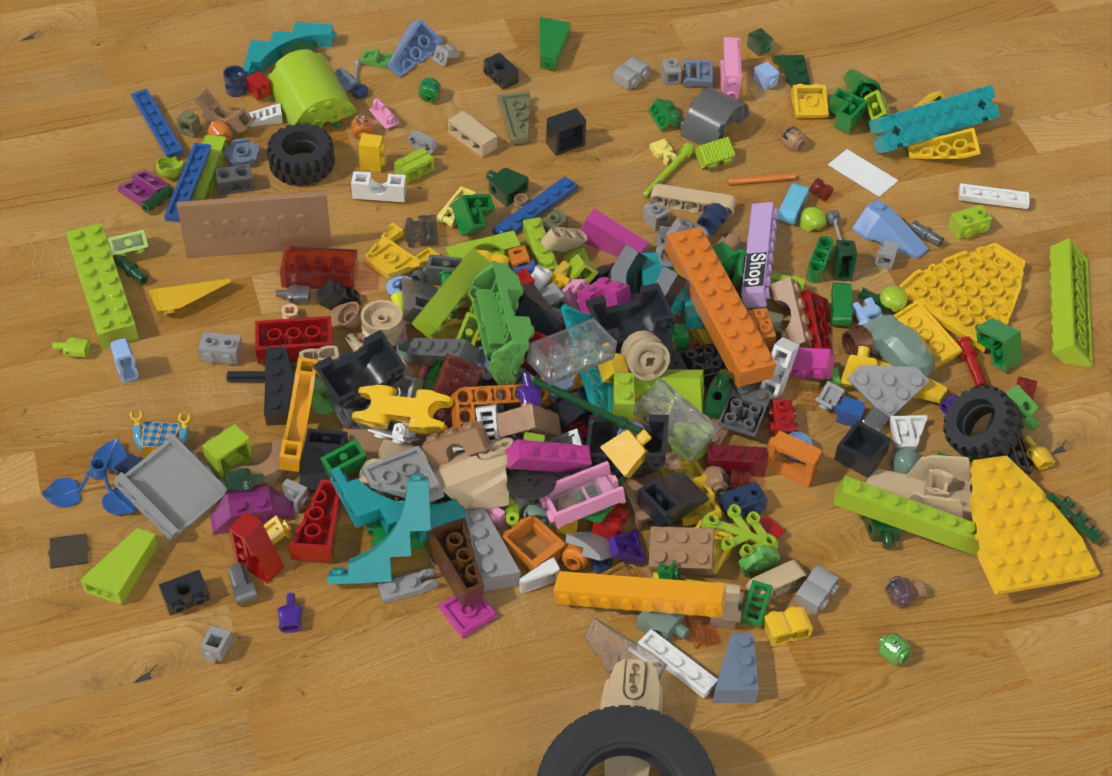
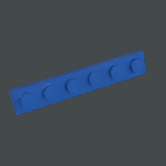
M144 89L131 93L132 100L164 155L169 158L184 155L182 147L149 91Z
M193 144L165 212V221L180 223L177 202L192 201L212 151L210 144Z
M564 176L492 228V233L497 235L514 231L517 234L523 230V220L539 218L575 192L578 184Z

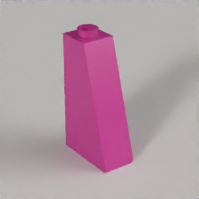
M595 208L586 218L581 228V231L587 236V241L584 244L619 257L625 245L640 253H647L648 251L645 249L648 244L646 240Z

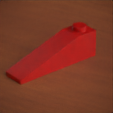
M806 289L800 292V295L805 302L804 312L809 319V324L807 325L808 330H810L813 336L812 346L813 348L831 349L832 351V342L828 338V334L831 333V327H828V321L831 320L828 299Z

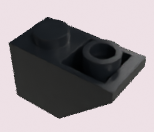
M331 278L316 291L319 305L331 311L338 305L349 302H356L361 306L360 295L356 289L350 288Z

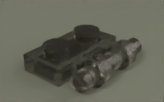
M436 215L418 216V221H413L412 218L406 219L405 231L407 232L406 242L408 247H415L416 241H420L421 246L438 245Z

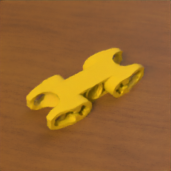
M364 386L359 388L358 393L361 397L371 400V405L364 411L353 412L351 418L357 423L374 429H387L390 421L408 423V430L414 433H443L447 430V426L444 422L433 419V416L440 408L452 407L454 401L451 397L432 390H417L415 398L396 396L397 390L390 386Z

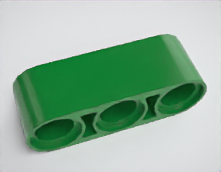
M829 236L819 237L806 274V279L810 283L817 284L823 278L834 244L833 239Z
M833 282L831 289V325L850 327L852 321V284Z

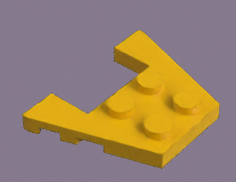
M391 223L389 230L381 235V240L375 243L365 255L364 261L380 274L391 279L426 266L429 254L439 256L440 254L428 247L418 255L413 256L394 243V241L404 235V231L396 224Z

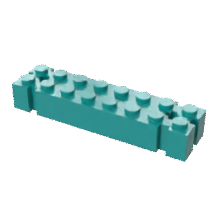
M993 85L982 86L869 120L871 134L875 133L877 138L873 140L876 153L895 150L898 147L908 146L1000 117L997 104L993 105L992 98H995Z

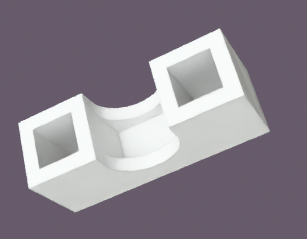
M354 171L351 181L352 199L405 202L407 191L406 175L388 174L387 182L377 183L372 179L371 172Z
M784 337L774 345L771 353L776 363L773 378L762 381L759 388L772 392L771 400L778 399L783 394L800 346Z

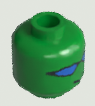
M432 77L423 79L419 87V97L425 102L437 101L441 91V84Z

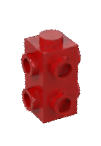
M773 399L771 407H768V418H771L769 433H773L775 437L779 430L788 435L798 432V423L794 422L796 407H793L792 399Z

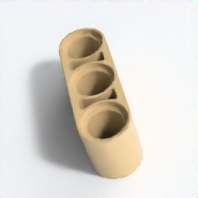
M553 226L543 236L541 243L550 251L575 253L587 241V236L580 229Z
M791 560L752 578L747 583L746 588L748 591L750 590L752 580L772 585L773 588L769 599L771 600L801 586L808 576L796 560ZM754 589V592L766 595L765 591ZM754 598L755 601H757V602H760V603H763V602H764V600H761V599H758V598Z

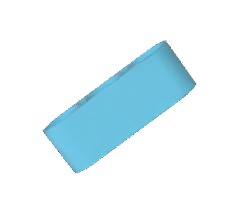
M792 183L779 209L777 220L794 225L805 204L810 188Z

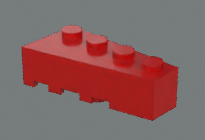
M321 479L311 500L312 503L309 509L306 510L301 525L298 526L294 539L289 544L291 560L333 562L342 501L331 480Z

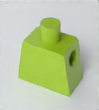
M576 254L570 260L566 270L568 273L566 277L570 281L572 279H586L588 284L598 274L593 263L580 254Z

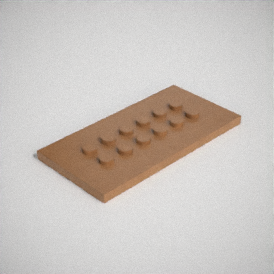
M326 191L177 202L187 258L332 247Z

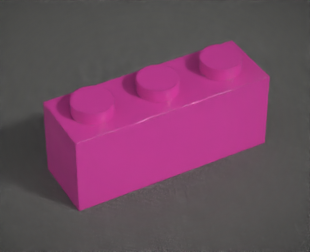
M799 348L789 376L831 379L835 362L831 349Z

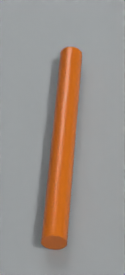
M787 173L728 178L727 183L728 185L795 180L796 174Z

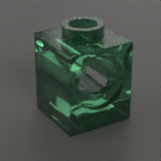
M760 28L748 34L747 47L758 56H761L771 51L773 38Z

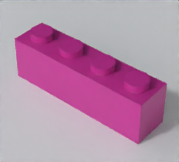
M516 440L506 449L509 469L576 474L592 465L590 450L587 445Z

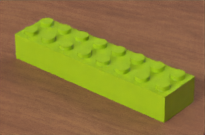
M99 223L65 232L101 349L110 347L111 342L118 339L126 338L129 342L138 340L136 325L102 224Z

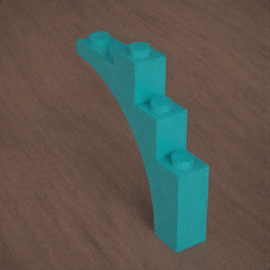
M657 252L641 253L648 257L639 272L641 287L654 284L663 270ZM682 288L671 307L672 312L683 313L687 329H704V323L686 289Z

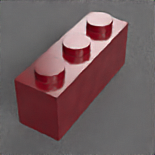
M708 444L706 468L718 466L722 467L727 475L765 477L768 464L767 447Z

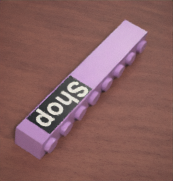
M773 202L752 204L741 293L745 308L766 307L767 299H770V289L768 287H771L770 275L773 274L772 264L774 263V257L772 252H775L774 241H776L775 230H777L776 219H778V210L774 209Z

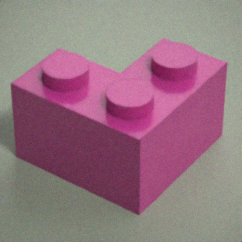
M607 277L599 278L595 283L586 285L584 289L577 292L580 311L590 315L586 306V300L604 296L606 307L632 301L629 285L620 281L610 280Z

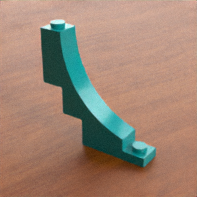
M295 22L292 32L273 31L270 41L251 40L243 67L245 77L258 71L263 74L268 67L280 59V51L296 40L306 43L314 40L318 47H332L333 41H336L337 38L333 24Z
M339 467L331 469V483L355 527L358 528L379 520L386 534H388L399 519L405 503L391 500L372 491L358 479L349 481L345 473L342 474ZM456 499L430 505L431 529L461 518L465 519L466 517L464 507L460 506ZM413 531L419 543L426 541L427 531Z
M416 473L407 478L405 504L394 527L386 537L370 550L350 558L348 570H345L344 567H336L329 570L327 576L328 585L392 581L391 557L411 556V531L431 530L429 476Z

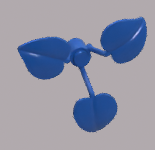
M119 438L106 443L95 452L90 462V470L86 472V476L79 488L75 480L64 477L55 480L47 489L42 491L43 497L58 507L74 506L80 501L79 492L83 490L91 476L95 480L103 479L109 493L103 496L102 506L108 513L123 515L135 512L136 506L117 487L112 490L108 481L107 469L115 472V465L123 461L124 458H127Z

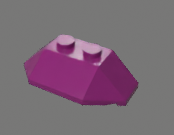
M268 484L227 492L210 516L213 535L229 533V527L245 512L252 516H258L262 520L263 525L275 516L282 520H295L292 501Z

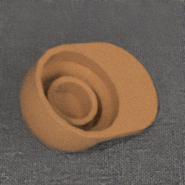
M356 302L338 305L328 315L332 319V328L344 327L348 330L358 328L362 324L361 312L363 308Z

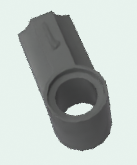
M240 562L233 564L228 571L231 583L233 584L232 590L236 604L241 605L258 600L253 581L251 582L246 564H241Z

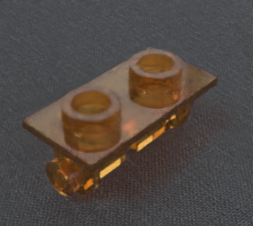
M685 615L684 620L690 629L689 633L695 649H698L702 643H705L706 646L712 645L714 636L709 626H703L708 623L706 616Z

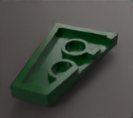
M772 55L773 63H776L780 73L785 75V80L791 89L793 85L797 84L810 85L804 55Z
M1054 492L1046 496L1050 502L1058 503L1061 506L1059 511L1064 516L1075 520L1074 525L1093 544L1101 546L1106 541L1102 536L1103 531L1088 521L1090 519L1084 511H1079L1075 507L1076 502L1070 496L1065 497Z

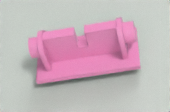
M376 98L373 100V108H370L369 111L385 129L400 124V121L384 105L381 99Z

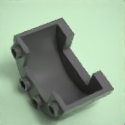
M713 87L703 88L698 97L693 98L691 101V107L686 118L681 122V137L698 145L724 138L725 130L734 121L741 125L749 116V106L745 102Z

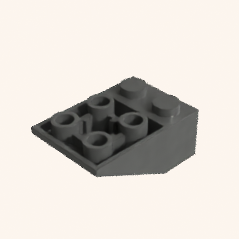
M403 277V321L412 323L438 291L437 287Z
M734 383L718 426L756 437L768 412L772 392L749 385L737 388Z

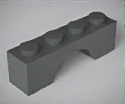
M413 338L407 355L421 366H434L436 360L439 359L450 362L460 368H474L481 351L464 339Z

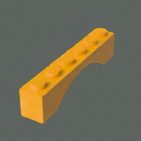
M298 357L289 415L279 455V469L299 472L317 376L313 365L318 362L317 359Z

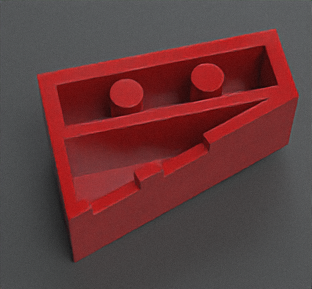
M245 512L229 527L236 563L246 564L248 572L268 584L284 566L262 520L256 515L252 516Z

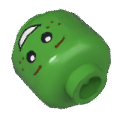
M892 633L889 636L884 635L878 643L880 645L879 654L893 665H902L911 656L910 643L897 633Z

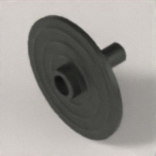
M519 470L508 478L506 485L511 495L528 500L530 505H534L537 502L536 499L549 495L555 489L556 479L548 471Z

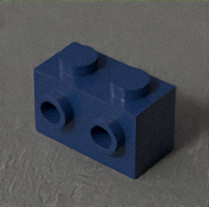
M757 481L722 493L719 507L731 524L734 520L728 516L727 510L732 504H736L741 508L740 516L744 520L752 511L757 512L759 515L766 511L768 498Z

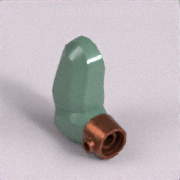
M882 315L863 325L855 324L852 329L842 334V346L848 356L857 355L858 346H865L870 348L869 355L878 354L891 366L917 367L925 376L931 374L935 369L933 354L922 336L916 330L904 325L893 315Z

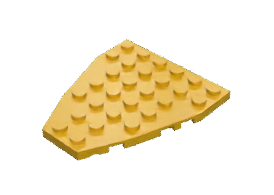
M993 243L986 247H978L974 252L968 253L966 250L943 259L940 264L935 265L933 263L929 265L928 269L923 271L921 269L916 270L899 287L906 292L908 305L919 300L941 326L960 338L964 336L971 337V344L980 351L985 352L988 348L977 343L976 327L991 318L1008 324L1021 290L1025 260L999 244Z
M1008 456L978 459L970 464L972 475L970 478V485H972L970 506L973 524H976L977 527L975 540L979 541L980 548L977 554L995 595L1090 579L1100 574L1083 538L1057 507L1046 498L1047 495Z

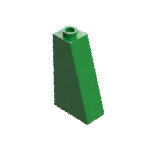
M544 17L539 18L540 68L556 71L570 38V22Z

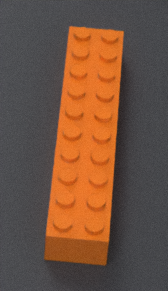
M701 226L667 234L665 251L677 274L687 279L684 287L728 371L731 372L730 375L737 388L772 379L776 363Z

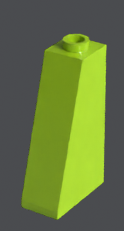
M666 369L661 376L648 381L640 380L634 376V395L670 403L674 407L702 414L705 406L703 370Z
M136 528L81 579L84 592L122 605L159 546L156 534L150 530Z

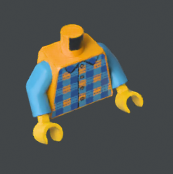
M139 410L140 416L135 419L134 412H130V418L135 424L133 425L134 441L138 449L144 453L145 458L165 443L171 433L175 437H180L185 446L187 445L188 425L193 421V417L188 414V419L184 421V413H180L178 420L181 423L143 421V424H141L140 421L143 419V413Z

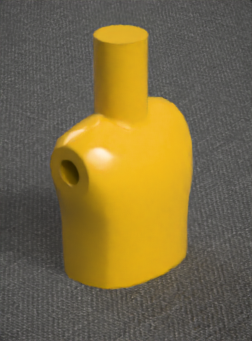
M1031 436L1024 438V442L1029 447L1026 450V455L1039 470L1047 469L1055 463L1046 447L1037 446Z

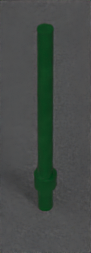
M538 377L533 379L532 384L617 424L616 427L622 430L627 429L638 435L643 429L629 422L628 418L612 414Z

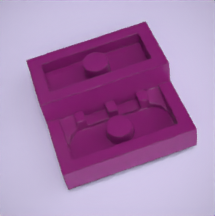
M144 169L132 174L131 181L118 185V192L141 206V203L148 200L154 192H159L166 185L169 186V184Z

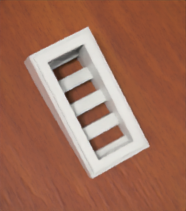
M280 104L249 112L252 118H256L249 127L283 124Z
M497 404L477 406V422L481 421L483 424L485 420H493V423L483 424L484 429L494 428L495 431L486 433L488 437L495 436L496 439H499L496 416L498 414ZM492 411V415L482 416V412Z
M555 559L547 560L520 578V593L523 594L556 582L560 568Z

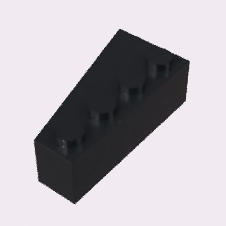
M266 347L264 416L267 426L287 424L294 376L286 347Z

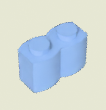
M126 338L112 341L110 348L120 380L125 383L138 379L139 373L129 341Z

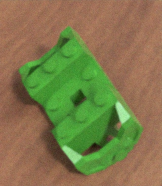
M492 262L474 276L469 291L473 297L472 304L485 357H491L488 370L498 385H515L520 366L524 363L525 352L529 349L530 338L534 335V326L531 325L529 317L515 316L519 297L523 295V285H520L519 277L508 267V263Z

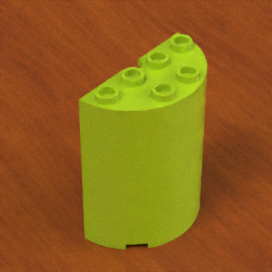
M308 49L291 52L282 57L275 64L276 67L273 72L269 74L268 80L271 84L272 96L276 103L280 104L281 112L288 125L310 123L312 126L317 125L322 128L324 122L334 123L357 113L326 57L321 53H315Z

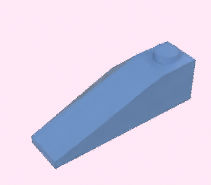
M420 18L412 22L404 32L387 67L398 77H401L414 66L434 54L437 45H441L443 39Z
M879 199L865 208L852 227V231L870 242L875 240L880 242L881 246L884 245L885 240L899 243L897 252L915 259H919L929 251L925 243L897 213Z

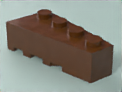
M464 518L428 530L425 547L462 608L482 601L484 589Z

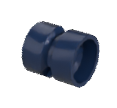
M237 65L225 68L223 76L226 93L231 97H240L246 94L245 70Z
M711 203L698 218L697 224L705 227L710 236L714 235L727 220L728 212L723 205Z

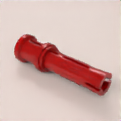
M964 336L959 338L956 343L962 348L960 357L966 362L975 387L980 388L981 385H988L977 360L978 353L971 344V337Z

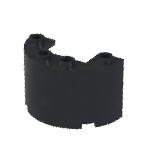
M659 283L640 287L638 300L606 307L604 296L586 300V306L602 343L614 351H621L623 342L637 331H650L658 338H661L671 329L674 321V314Z
M379 330L364 338L362 348L335 362L329 356L314 364L313 368L338 406L342 409H349L357 406L362 408L369 403L370 400L361 397L358 393L360 387L373 385L391 387L396 381L403 378L406 366L383 332Z
M590 415L586 445L589 446L591 466L593 467L608 461L610 472L618 478H624L625 476L600 448L617 436L619 428L598 415ZM649 415V425H643L652 437L644 445L649 453H645L647 462L642 463L631 477L644 478L645 475L658 471L665 464L669 415Z

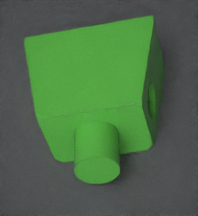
M1017 384L1007 395L1018 405L1019 410L1022 412L1024 425L1034 431L1041 424L1033 416L1038 409V405Z

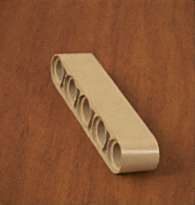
M664 184L654 185L650 197V203L658 202L665 209L696 214L704 213L711 203H719L726 208L728 218L734 215L736 199L731 195Z

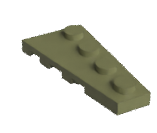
M530 91L498 95L499 106L511 145L528 143Z

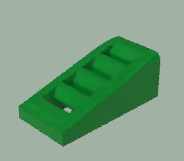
M752 580L740 623L761 629L772 592V585ZM754 589L765 591L766 595L756 593ZM752 597L764 600V602L753 601ZM754 606L760 608L761 612L749 609V607ZM747 614L759 617V619L747 617Z

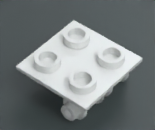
M397 423L394 425L393 430L368 429V431L375 433V437L386 439V437L393 438L392 442L404 444V442L412 443V441L420 440V438L415 437L416 433L408 430V423Z

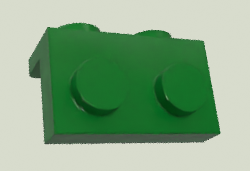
M656 98L648 111L659 130L664 132L668 125L680 128L683 119L674 107V103L670 100Z

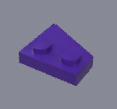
M637 530L614 535L608 540L610 552L614 558L641 567L647 563Z

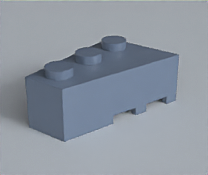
M731 633L712 703H756L759 686L753 633Z

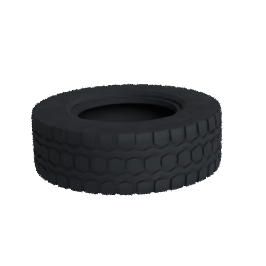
M630 705L603 707L601 710H594L589 712L588 715H583L574 720L552 741L537 771V776H586L595 765L606 759L617 756H631L650 763L663 776H716L712 762L707 757V752L699 744L698 739L688 732L685 726L680 722H675L674 718L661 714L660 711L651 708L649 710L646 707L636 705L634 707H630Z

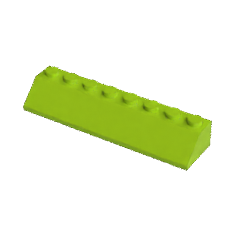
M1068 238L1050 246L1052 352L1056 358L1058 357L1065 364L1091 367L1093 366L1088 258Z

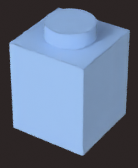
M769 62L754 68L753 80L764 91L778 84L779 72Z

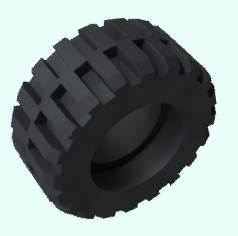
M310 123L289 124L285 128L278 129L277 133L275 132L268 141L267 152L270 170L283 183L287 182L288 185L292 186L293 184L297 186L307 184L309 186L314 182H320L322 178L325 179L333 170L335 157L332 138L324 129H320L317 125L312 126ZM297 153H310L304 156H293Z
M981 385L980 388L977 386L972 387L970 391L962 392L959 398L956 397L952 401V406H949L946 411L948 414L944 416L943 421L945 423L943 425V432L945 433L946 441L962 457H968L972 462L978 459L1006 456L1010 453L1009 450L1012 447L1015 448L1018 444L1016 442L1017 439L1021 438V429L1024 427L1023 414L1019 410L1018 405L1004 391L999 390L997 387H989L988 385ZM995 413L991 426L985 432L971 436L973 427L980 418L987 414Z

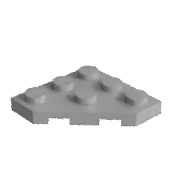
M861 365L847 378L873 407L883 411L889 419L890 416H893L929 382L927 377L917 367Z
M419 446L362 467V472L370 488L406 498L407 478L411 477L412 474L422 473L424 476H429L430 502L444 497V491Z

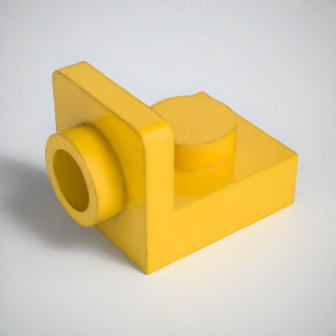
M563 261L554 270L547 284L554 282L562 291L570 282V279L566 277L568 274L566 270L569 264Z
M275 516L264 524L273 545L284 536L289 539L294 537L291 532L293 528L286 519L282 520Z

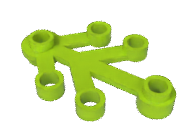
M732 504L729 507L727 514L738 527L720 521L717 515L713 513L706 514L701 520L702 528H713L714 530L717 528L736 535L733 538H723L720 547L724 551H730L732 547L747 541H752L756 544L752 546L744 544L739 550L742 557L755 553V549L762 545H766L767 548H778L777 539L773 535L766 533L759 523V514L752 511L746 517L747 523L752 525L757 534L751 532L740 516L741 508L736 504Z

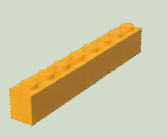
M559 571L553 590L556 604L722 618L727 600L726 587L722 583Z

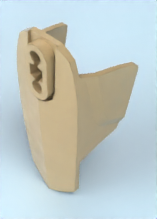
M507 437L491 440L489 446L484 451L467 456L466 451L463 450L454 454L450 462L431 467L443 491L452 500L456 499L465 510L506 506L509 504L505 470L508 466L506 449L514 443V440Z
M942 455L921 457L908 474L877 469L866 482L867 484L973 522L970 506V495L972 494L970 489L971 472L968 457Z
M624 658L616 663L610 678L605 681L599 709L614 705L615 707H619V705L634 707L636 705L646 707L649 710L651 708L663 714V689L659 684L656 667L649 661ZM633 666H638L640 668L637 674H634V671L632 670ZM630 688H636L638 692L633 694L630 692ZM631 756L612 757L604 760V776H648L651 764Z

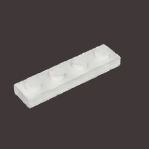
M960 183L958 200L1028 209L1029 192Z
M652 629L637 642V647L702 698H705L717 685L718 679Z

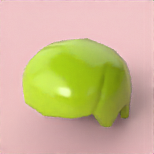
M176 156L172 158L160 157L156 161L157 172L167 179L178 177L184 166L183 160L179 162Z
M817 207L804 209L798 218V224L807 232H811L813 229L820 231L827 223L824 211Z
M888 286L882 290L880 301L885 307L891 308L893 312H896L906 307L908 296L901 287Z

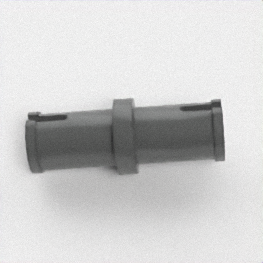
M916 220L911 223V230L920 235L924 241L928 240L937 247L943 244L945 238L933 232L932 228L925 227Z

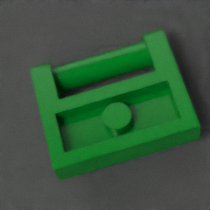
M738 249L736 251V272L733 274V280L735 281L736 291H739L740 298H742L741 293L747 252L744 249Z

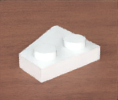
M927 415L890 416L889 423L896 451L902 448L916 450Z

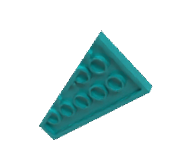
M564 304L561 307V311L588 401L613 414L612 383H603L597 361L604 354L612 352V350L602 343L590 315Z

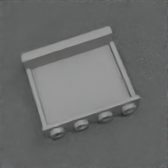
M172 433L169 434V439L131 470L125 474L121 472L117 475L114 484L170 542L219 503L228 490L224 481L217 479L213 475L211 468L203 465L199 461L197 454L194 451H189L185 447L183 440L178 436L175 437Z

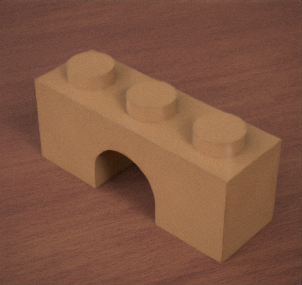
M469 421L460 428L451 427L442 434L433 433L427 436L422 448L431 467L450 462L455 454L451 446L452 444L462 446L467 456L486 450L490 440L481 421L475 423Z

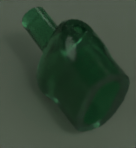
M249 468L226 471L228 492L251 491L253 483L265 481L264 474L252 475Z

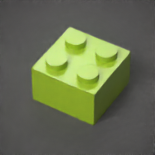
M235 424L225 429L215 438L208 440L202 446L206 465L211 468L213 475L217 479H221L224 482L231 478L230 466H249L254 462L250 438Z

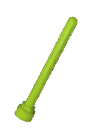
M685 143L680 148V154L643 192L644 197H649L654 185L661 184L685 158H690L695 153V148L692 144Z

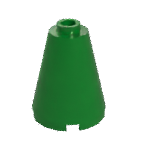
M855 69L845 73L844 82L848 92L863 99L875 90H879L882 94L880 84L876 80Z

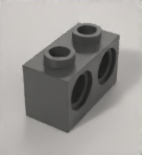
M250 164L215 169L220 196L254 191Z

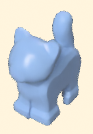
M872 297L865 299L867 305L864 307L859 302L852 304V315L856 316L860 325L883 315L881 308L875 304Z

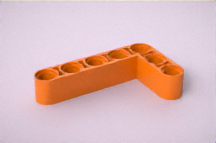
M524 384L463 387L458 389L451 395L454 401L451 407L453 427L456 429L460 428L469 421L475 423L474 408L477 406L491 404L521 405L520 399L515 395V391ZM540 388L542 402L548 397L549 391ZM497 392L502 394L503 400L497 398ZM477 393H481L484 396V401L478 399ZM458 394H462L465 397V402H461L458 399ZM461 413L466 415L467 422H463L460 419Z

